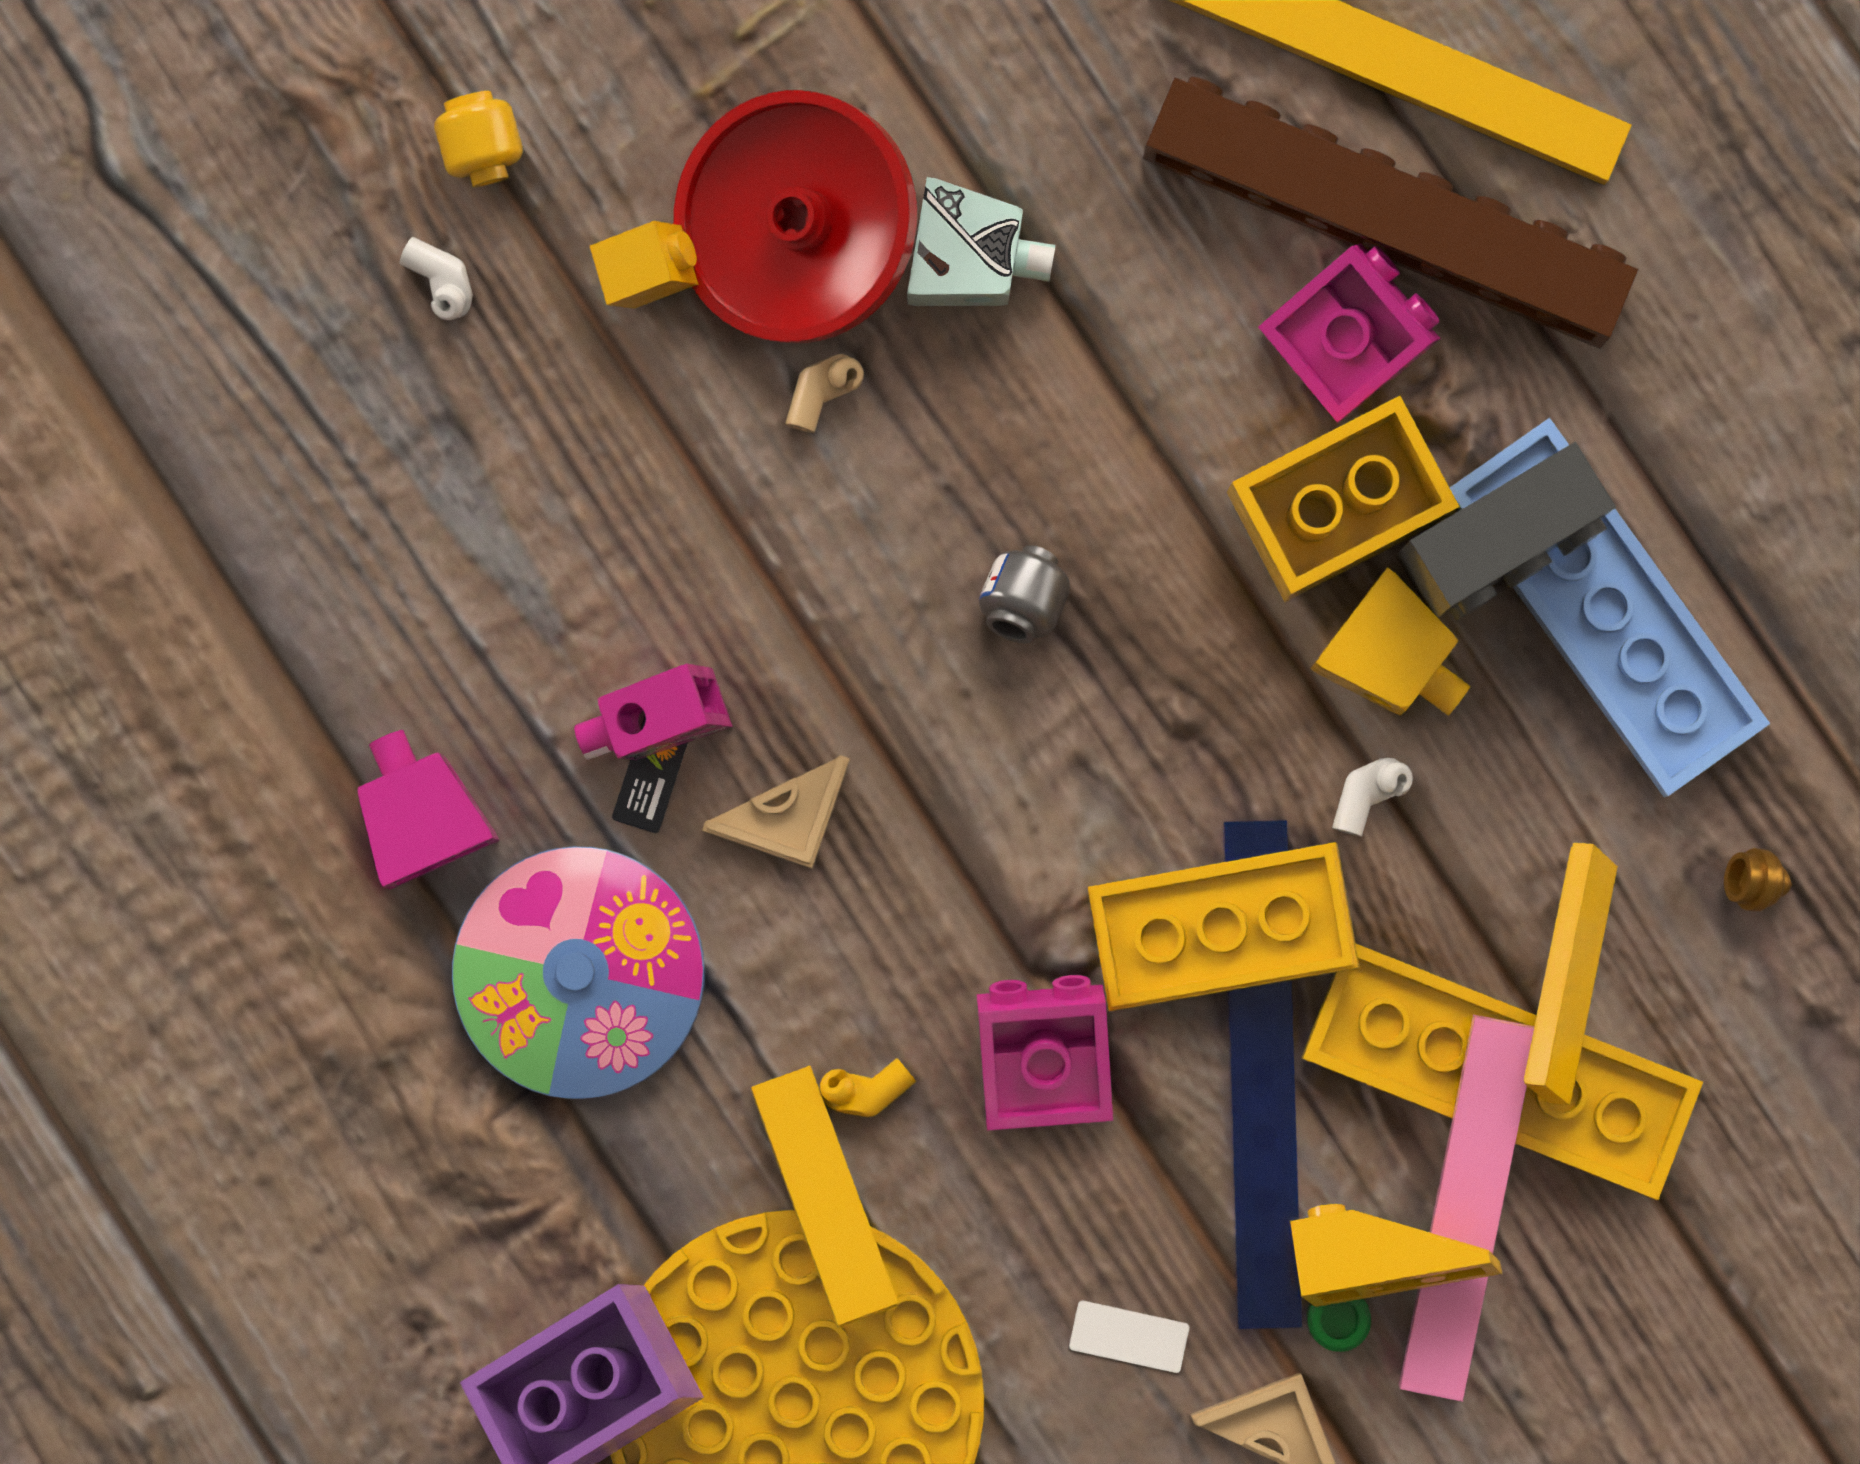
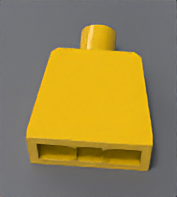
M1388 567L1378 577L1310 668L1318 675L1398 715L1403 714L1416 697L1421 695L1449 716L1471 687L1442 665L1443 661L1457 644L1458 639L1401 578Z

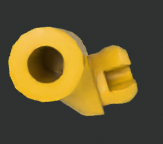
M896 1058L873 1078L846 1073L842 1069L830 1070L821 1079L820 1092L825 1104L836 1112L873 1117L917 1081L900 1060Z

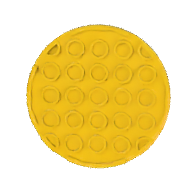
M795 1210L763 1212L722 1224L698 1236L675 1252L643 1285L651 1296L704 1398L610 1455L613 1464H974L980 1446L984 1420V1389L977 1347L968 1322L953 1295L925 1261L901 1242L885 1232L870 1226L898 1300V1306L838 1328Z

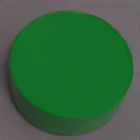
M1364 1299L1315 1307L1310 1303L1306 1312V1324L1310 1335L1319 1345L1331 1351L1345 1352L1356 1348L1366 1339L1371 1328V1313Z

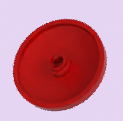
M784 90L764 94L736 106L717 120L701 137L691 152L680 176L675 196L673 224L681 225L682 230L690 237L694 245L697 262L693 268L698 285L692 288L715 315L735 329L751 336L783 343H809L835 337L859 325L871 316L896 288L905 272L915 242L917 228L916 192L907 162L890 134L870 115L852 104L826 94L804 90Z

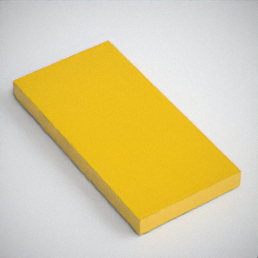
M1336 842L1088 887L1109 1011L1360 968L1339 849Z

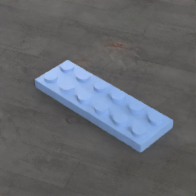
M1548 418L1451 486L1450 490L1459 505L1457 510H1462L1569 446L1552 420ZM1614 509L1601 519L1607 528L1605 531L1566 556H1563L1558 547L1549 551L1547 554L1552 562L1513 588L1665 798L1770 725V722L1617 510Z

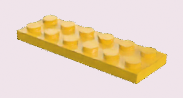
M1356 944L1360 968L1334 972L1301 1059L1452 1119L1473 1014L1535 1026L1537 1015ZM1584 1034L1571 1104H1550L1527 1086L1515 1144L1651 1199L1659 1200L1703 1081Z

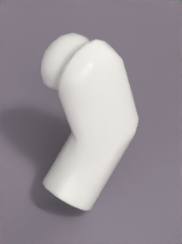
M411 237L402 252L400 265L429 279L433 297L431 302L433 312L444 320H454L467 314L471 307L473 294L463 261L424 241Z
M1380 758L1352 771L1345 780L1332 828L1362 837L1370 806L1394 796H1402L1410 790L1413 776L1409 767L1395 758Z

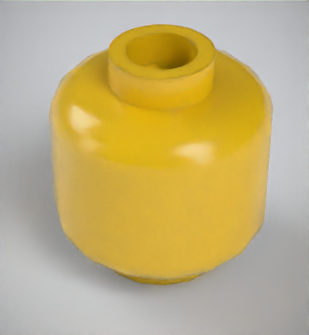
M491 91L470 93L446 101L443 104L445 112L436 118L434 130L447 173L457 178L470 177L472 187H482L508 179L506 167L516 163L523 153L521 139L510 104L505 100L493 99Z

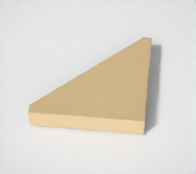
M840 755L822 766L762 793L711 820H707L702 831L813 869L850 758Z
M1301 1373L1190 1414L1196 1426L1211 1431L1279 1464H1335Z

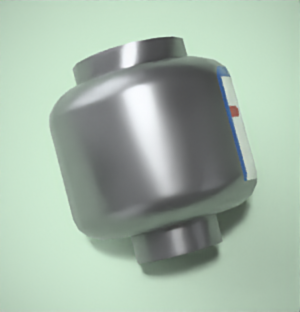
M1025 546L1023 551H1006L996 558L979 596L981 612L986 616V624L991 631L1013 642L1030 643L1033 638L1044 637L1055 628L1070 592V582L1064 571L1057 566L1058 559L1054 554L1037 546Z

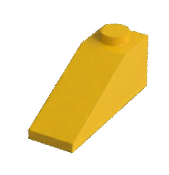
M1342 1204L1313 1207L1307 1211L1308 1218L1290 1221L1301 1296L1315 1307L1502 1274L1500 1261L1487 1249L1359 1211H1346L1345 1205Z

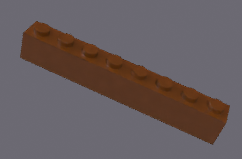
M1174 77L1146 143L1143 160L1352 246L1362 243L1368 251L1374 246H1378L1396 265L1601 349L1610 339L1638 272L1637 268L1625 264L1627 258L1621 252L1600 244H1592L1589 249L1567 240L1569 233L1555 224L1535 220L1533 225L1509 216L1511 209L1495 199L1477 196L1475 201L1456 194L1452 192L1453 185L1437 175L1420 172L1415 177L1394 168L1396 162L1379 151L1363 148L1360 153L1340 146L1337 144L1338 137L1321 127L1306 124L1303 126V129H1299L1280 121L1281 114L1263 103L1247 101L1244 106L1222 97L1223 90L1219 86L1205 79L1189 77L1188 82Z

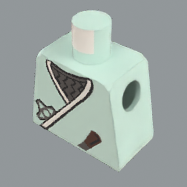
M927 177L907 292L908 305H1008L1013 276L1050 281L1055 245L1019 239L1023 209L954 184Z

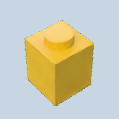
M651 221L590 245L606 305L635 309L698 285L693 268L697 262L696 251L690 237L682 230L681 225Z

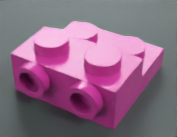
M1362 243L1348 248L1258 326L1337 423L1345 419L1382 386L1397 377L1441 339L1432 329L1440 321L1429 304L1418 294H1414L1411 298L1407 299L1392 281L1400 274L1394 262L1378 246H1374L1368 251Z
M1068 975L1055 979L1052 982V989L1027 990V984L1023 981L1003 980L989 986V993L977 994L987 1131L1113 1121L1107 1012L1103 985H1091L1090 979L1085 976Z

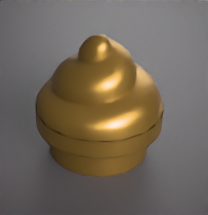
M1752 848L1745 853L1738 852L1734 854L1729 860L1724 874V890L1727 898L1732 902H1737L1742 909L1747 911H1763L1765 908L1776 904L1780 897L1789 893L1792 886L1790 876L1783 868L1780 859L1771 851L1759 848Z

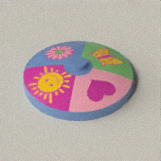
M578 846L556 848L529 856L510 866L490 882L476 898L465 916L455 943L452 960L453 994L458 1014L470 1040L480 1054L501 1074L527 1089L548 1096L568 1099L602 1097L621 1092L646 1080L660 1070L683 1045L697 1019L705 987L704 951L695 921L687 906L677 892L653 870L637 860L607 849Z

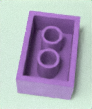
M628 1284L614 1286L460 1382L501 1464H596L704 1398L646 1287Z

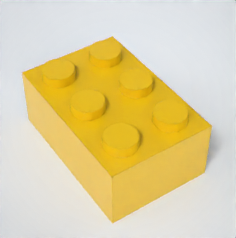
M1401 396L1233 481L1227 491L1235 510L1284 602L1452 516L1459 508L1453 493Z

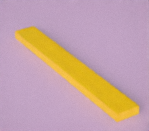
M1169 0L1603 185L1610 178L1632 124L1339 0Z

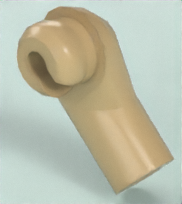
M837 354L803 369L798 377L785 425L803 432L815 433L823 403L856 390L861 385L864 371L859 361L848 355Z

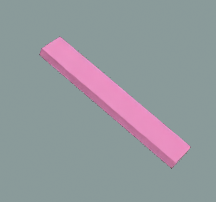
M1473 1014L1430 1227V1233L1487 1249L1492 1254L1527 1087L1523 1080L1534 1026ZM1488 1277L1418 1289L1399 1380L1401 1390L1463 1402Z

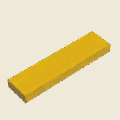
M1573 843L1570 849L1523 1080L1525 1085L1550 1104H1571L1618 867L1594 844Z
M811 1066L752 1086L751 1093L837 1327L839 1328L898 1306V1300Z

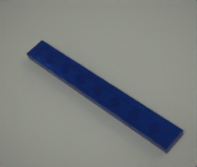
M1287 820L1223 822L1224 862L1288 851ZM1292 980L1227 991L1238 1329L1302 1328L1301 1291L1290 1221L1299 1219Z

